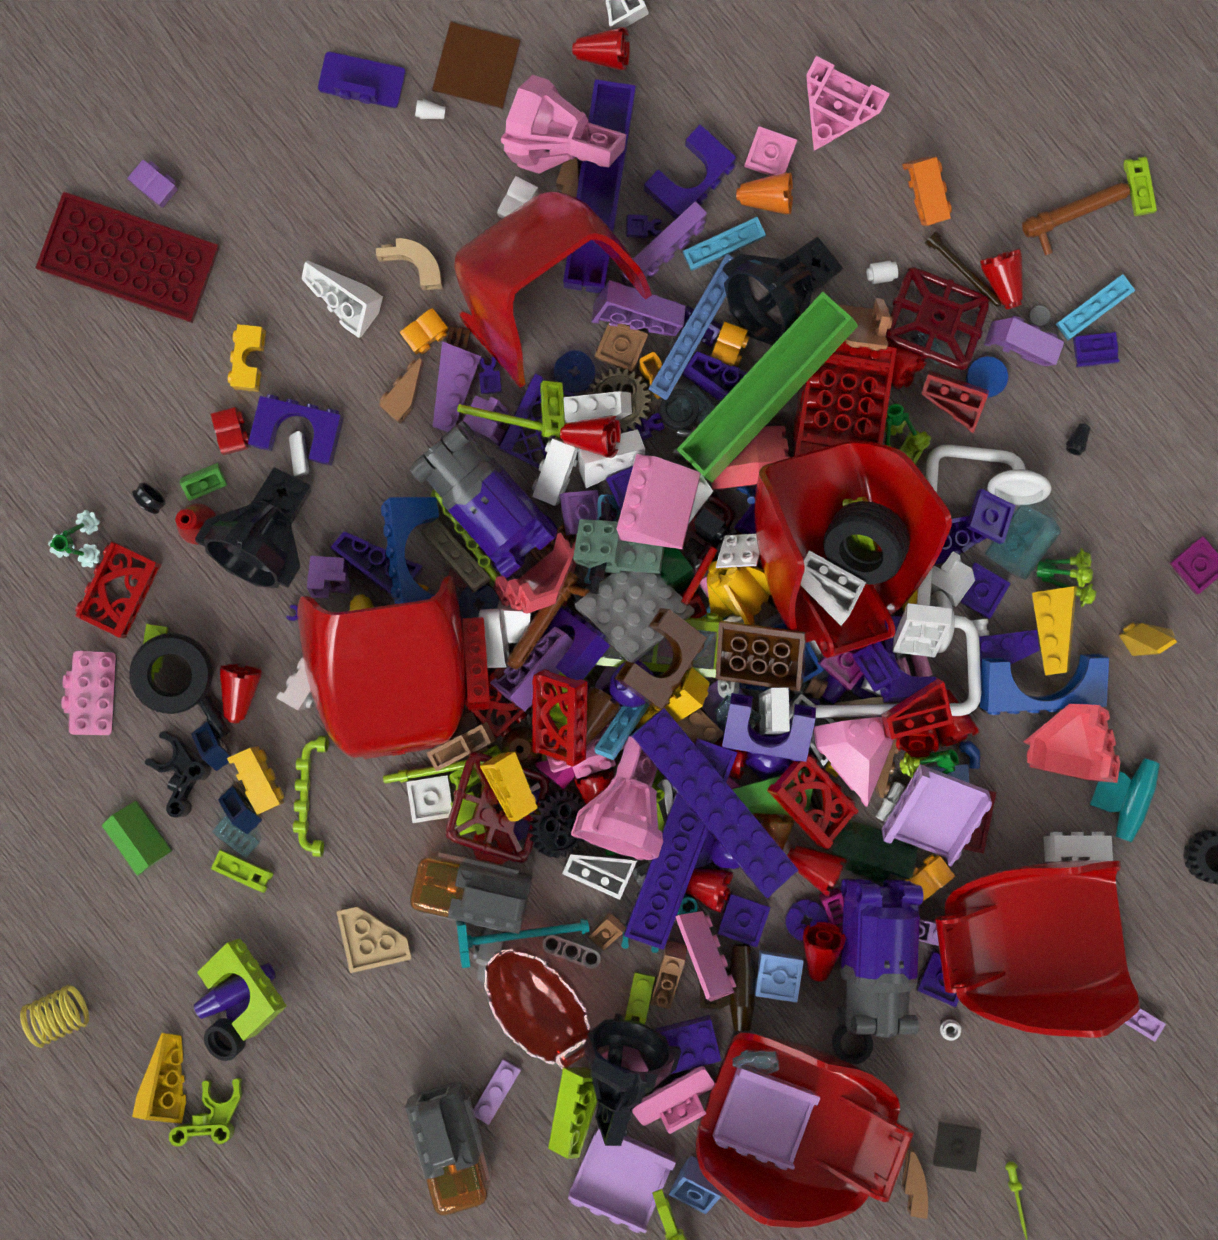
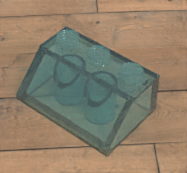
M1020 505L1012 516L1005 542L1002 544L993 542L985 554L1011 574L1026 580L1062 530L1053 518L1025 505Z

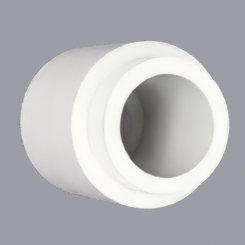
M889 260L871 263L870 267L866 269L867 279L872 284L893 281V279L898 278L896 262Z

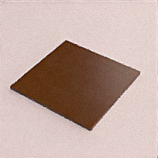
M450 22L432 91L503 109L521 40Z

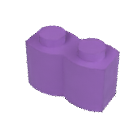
M142 160L127 179L163 208L178 190L174 185L176 181L168 174H165V176L158 172L160 168L152 161L147 163Z

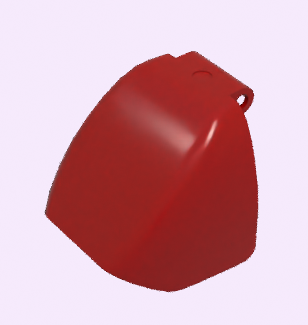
M545 192L534 196L461 247L455 256L454 268L459 287L475 323L491 351L520 388L526 385L522 348L513 315L515 294L590 240L597 243L616 262L644 299L652 296L643 271L604 221L585 202L577 197L561 192Z
M850 441L764 465L759 471L756 485L755 525L761 564L774 603L789 630L805 632V643L815 640L825 658H831L893 638L895 636V625L890 615L899 610L922 584L938 559L952 527V518L948 508L913 461L901 450L887 445L864 441ZM858 497H866L868 502L882 504L890 508L902 519L910 536L909 551L898 573L890 580L871 585L865 584L849 617L840 625L800 585L805 571L803 559L811 551L827 560L823 548L824 535L835 514L843 508V500H857Z
M452 576L444 577L440 589L435 596L422 601L344 612H331L322 608L310 596H302L300 598L297 617L310 691L329 737L343 753L352 758L363 757V759L389 755L395 756L408 752L434 749L435 746L445 744L450 740L463 714L466 685L463 628Z
M1077 860L1033 864L987 874L971 880L954 890L945 902V915L935 918L945 992L956 993L960 1002L970 1011L988 1020L1025 1032L1050 1036L1097 1038L1107 1036L1140 1010L1138 993L1132 983L1127 967L1117 896L1116 875L1121 869V861Z
M739 1033L729 1044L704 1109L706 1115L701 1117L696 1136V1153L699 1167L704 1177L754 1220L764 1225L775 1227H814L838 1220L855 1212L865 1203L868 1196L882 1202H889L914 1131L897 1122L900 1114L898 1097L885 1083L870 1073L807 1045L764 1035ZM738 1064L817 1092L820 1096L818 1106H813L793 1161L794 1170L787 1168V1170L780 1169L771 1161L767 1163L761 1162L755 1158L756 1156L749 1153L747 1156L739 1154L735 1148L729 1146L727 1149L722 1148L714 1141L712 1134Z

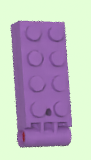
M696 201L633 258L646 278L648 276L652 278L660 270L658 267L663 262L667 264L675 256L673 253L678 248L682 250L690 242L688 239L692 235L697 236L704 230L707 213ZM622 271L623 284L633 287V284Z

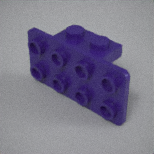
M327 52L322 66L318 90L321 93L339 96L347 100L354 99L365 104L372 103L397 108L406 72L402 67Z

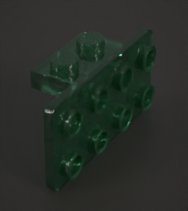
M849 820L834 838L832 854L848 859L845 870H849L855 875H864L877 882H884L890 874L905 879H910L913 876L918 847L895 838L891 844L883 841L882 830Z

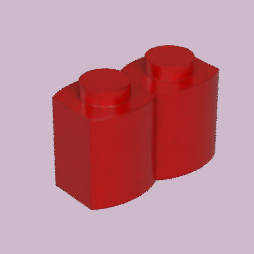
M234 407L211 413L221 454L227 455L248 449L249 435L247 431H243L242 424L245 423L242 411L238 412V409Z

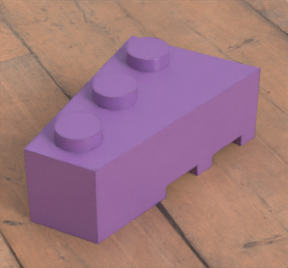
M1012 316V318L992 321L984 345L991 346L996 344L1002 346V351L1006 353L1012 350L1020 354V358L1042 366H1052L1057 364L1064 341L1058 339L1056 334L1045 333L1041 331L1039 326L1026 324L1024 319Z

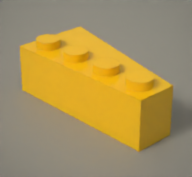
M1077 586L1032 593L1045 675L1069 672Z

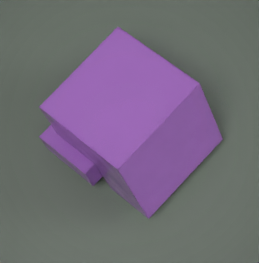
M475 396L471 407L506 415L509 413V410L500 401L492 397L487 401ZM466 414L463 420L470 426L475 436L500 446L506 434V431L501 429L504 422Z
M310 556L307 589L312 598L328 599L329 591L351 593L348 566L344 558Z

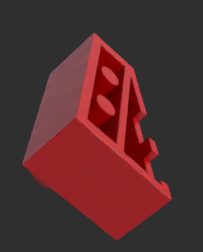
M940 679L934 680L881 715L885 734L891 740L954 723L945 683Z

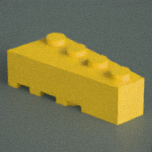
M693 667L685 672L681 678V684L678 688L674 689L669 703L663 707L676 723L701 708L708 695L707 691L710 682ZM650 705L636 725V728L639 729L661 709Z

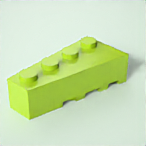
M586 1067L563 1068L548 1149L567 1159L580 1157L597 1104L590 1070Z

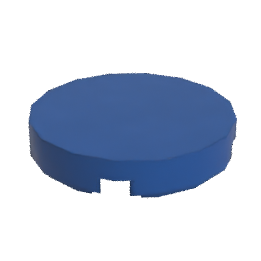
M986 356L978 358L970 365L966 374V382L989 390L987 398L995 397L1007 385V368L995 357Z

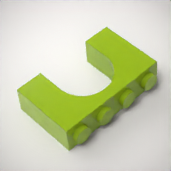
M241 938L227 942L197 972L208 989L221 985L233 973L245 980L250 991V1002L247 1009L232 1023L243 1041L256 1036L287 1007L282 996L276 991L270 979L265 975Z

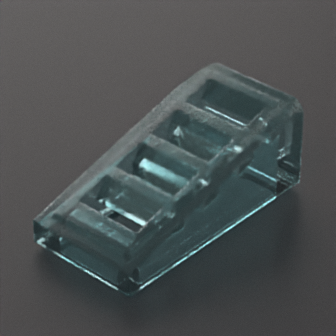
M227 816L212 831L219 839L245 858L260 843L250 833L247 835L233 825ZM227 824H229L231 827L226 831V833L222 832V830L227 826ZM234 829L237 830L238 832L233 836V838H229V835L234 831ZM242 834L244 838L239 844L235 843ZM247 840H250L251 843L247 846V848L245 850L242 849L241 847L247 842Z

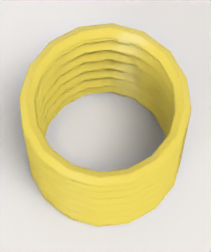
M68 984L62 987L61 990L54 991L53 994L49 993L46 997L43 996L39 1000L33 1001L32 1004L28 1003L22 1006L20 1021L29 1041L34 1046L42 1048L45 1044L49 1045L52 1040L57 1041L59 1036L63 1038L66 1036V1033H73V1029L78 1031L81 1026L86 1027L89 1022V1012L80 992L74 986ZM67 990L70 993H72L78 1001L84 1015V1023H81V1018L78 1009L73 1000L67 994ZM55 999L59 1001L60 1009L56 1005ZM48 1002L52 1005L53 1012L48 1007ZM41 1006L44 1007L45 1014L42 1012ZM27 1009L30 1011L31 1023L36 1035L42 1041L41 1044L34 1039L29 1029L26 1017ZM35 1018L37 1019V1022H38V1024H39V1026H40L42 1035H41L40 1031L38 1030L37 1024H36V1022H35ZM66 1022L70 1026V1030L67 1029ZM59 1026L63 1030L62 1034L59 1031Z

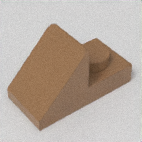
M608 913L588 937L604 951L623 934L626 926L611 913Z

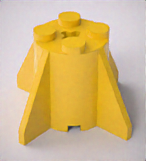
M717 561L712 562L707 574L710 612L716 613L723 618L733 614L734 616L741 617L745 624L754 625V615L762 610L760 606L763 602L767 603L769 595H771L764 571L755 566L716 568Z

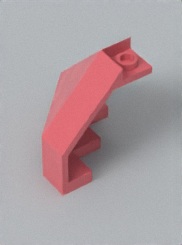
M765 426L724 471L711 482L712 490L719 489V492H723L725 488L757 485L759 471L764 465L790 458L788 456L787 438H785V426Z
M562 533L557 534L553 551L522 577L509 581L503 575L496 577L494 590L504 606L511 605L512 609H523V613L528 614L556 603L574 561L575 547L571 548L569 541L565 540Z
M1067 705L1023 741L1030 745L1027 751L1029 767L1088 781L1117 783L1120 759L1119 755L1114 754L1113 746L1116 745L1113 729L1108 728L1109 711L1100 705Z

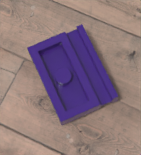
M1116 332L1076 336L1073 338L1075 359L1077 360L1076 368L1120 362L1118 359Z
M881 642L869 645L852 655L874 693L902 676Z

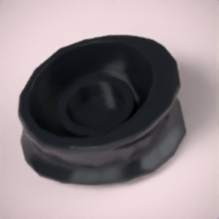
M145 482L140 483L137 489L132 491L137 504L150 513L158 514L160 509L166 504L163 496Z

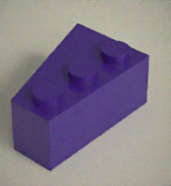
M1037 630L979 637L980 667L982 666V658L1002 657L1010 661L1011 665L1039 651Z

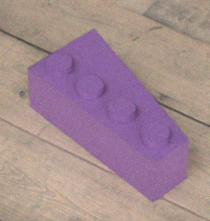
M609 280L594 301L591 322L599 324V320L607 321L610 326L616 327L618 323L630 325V329L633 330L648 328V332L675 337L684 326L686 306L653 294L649 298L644 299L636 288Z

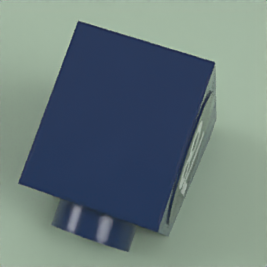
M205 722L191 733L201 758L215 771L228 764L227 758L232 755L228 746L218 737L210 723Z
M233 785L218 799L230 822L247 835L262 821L261 816L256 814L251 803Z

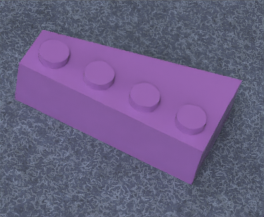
M554 627L538 641L535 649L532 650L521 668L515 670L509 666L504 670L505 675L499 680L495 678L490 683L503 696L523 711H526L532 705L533 675L544 669L559 674L560 671L555 666L570 649L573 640L565 632Z

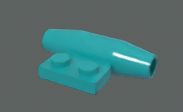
M1143 758L1132 779L1119 771L1117 783L1098 781L1090 805L1107 812H1119L1115 837L1129 842L1134 840L1146 818L1156 790L1159 763Z

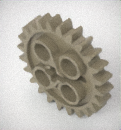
M617 368L616 373L609 369L608 376L602 372L603 379L601 380L595 378L597 385L590 384L593 392H587V395L605 393L606 389L610 387L613 388V392H618V384H621L619 391L625 392L628 387H633V393L631 394L633 412L630 416L619 420L620 427L625 433L629 432L628 428L636 430V424L643 426L640 420L641 418L648 419L644 413L651 411L647 404L653 403L651 399L647 398L652 393L645 391L649 386L647 383L642 384L644 379L641 376L637 378L636 372L630 375L628 369H625L624 373H622L620 368Z

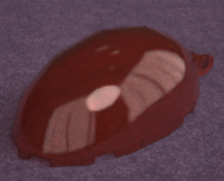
M525 947L502 949L495 952L485 967L484 989L487 991L490 1009L504 1033L515 1044H518L525 1050L526 1054L533 1058L537 1057L545 1061L546 1064L554 1065L557 1063L562 1070L563 1068H569L570 1065L586 1056L583 1047L564 1059L565 1055L586 1042L587 1034L591 1031L585 1002L575 984L550 959Z

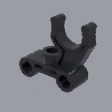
M162 731L159 734V738L171 743L173 756L165 764H160L153 758H147L145 765L154 768L158 772L175 771L167 785V789L173 791V794L167 803L166 811L173 818L186 817L191 812V804L187 800L197 780H205L210 776L211 768L206 762L195 761L180 738ZM197 767L201 769L200 774H196Z

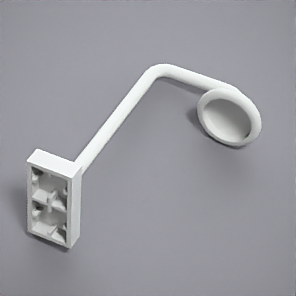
M945 444L935 447L928 454L925 478L936 493L939 461L943 457L999 462L1010 465L1013 470L1004 471L994 476L988 482L987 490L1014 505L1035 504L1046 499L1051 493V484L1046 477L1026 470L1021 458L1008 451ZM932 569L918 588L917 604L908 603L894 636V653L935 657L951 626V608L930 606Z
M937 590L931 595L930 606L952 609L951 626L937 653H943L948 648L953 638L954 628H960L966 634L969 696L964 703H949L952 716H963L973 712L981 701L979 634L977 627L971 620L963 616L954 615L952 604L943 591ZM770 688L759 694V729L761 735H779L790 731L789 720L792 718L794 706L789 705L788 688ZM897 704L804 706L815 707L816 718L881 717L883 713Z

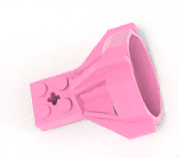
M532 75L518 88L506 120V132L501 137V143L504 144L505 153L512 162L517 163L518 167L540 174L570 159L573 160L575 157L582 161L596 163L601 167H610L624 151L627 134L588 123L585 113L580 112L562 98L556 87L548 79Z
M628 736L627 742L624 745L623 755L617 766L615 778L611 780L612 782L604 791L578 811L571 835L618 854L634 857L637 860H652L659 857L663 844L662 832L658 830L657 791L652 788L657 767L631 736Z

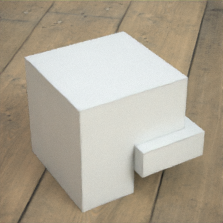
M952 552L941 569L933 566L931 592L943 591L951 604L956 607L975 581L972 568L962 563L960 555Z
M499 600L497 609H503L508 643H518L532 622V612L528 614L523 613V609H512L511 605L504 606Z

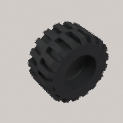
M1203 830L1202 833L1197 832L1194 834L1196 838L1188 840L1190 842L1189 846L1185 845L1184 849L1187 850V854H1183V858L1187 859L1185 866L1190 868L1189 872L1195 875V878L1218 885V866L1210 869L1205 860L1209 848L1214 845L1218 846V831Z

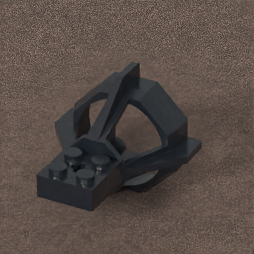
M818 236L789 257L783 259L740 254L722 268L728 276V279L724 282L729 310L742 328L748 330L747 334L751 338L773 346L810 306L811 294L836 277L843 268ZM748 276L758 280L769 291V294L757 303L754 302L750 293ZM775 306H778L782 325L773 322L765 314Z
M274 467L249 505L207 519L195 537V542L204 546L205 552L227 572L257 587L278 588L279 585L288 588L300 569L291 524L310 495L311 485ZM280 494H285V495H286V496H283L282 498H279V495H280Z
M615 1013L613 1020H603L587 1034L584 1045L593 1090L599 1103L595 1117L605 1146L622 1145L623 1138L627 1135L628 1122L632 1119V1110L641 1103L645 1093H650L662 1080L676 1070L681 1055L680 1047L669 1046L666 1037L639 1021L623 1020L621 1014ZM609 1045L606 1060L597 1050ZM623 1046L637 1049L646 1054L654 1062V1065L648 1072L630 1071L628 1068L622 1067Z

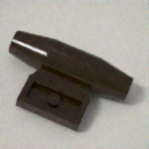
M735 944L733 945L730 969L725 968L728 976L732 974L735 981L734 993L714 1001H709L706 999L700 983V1008L721 1009L730 1005L734 1030L744 1032L751 1030L755 1006V971L750 945Z

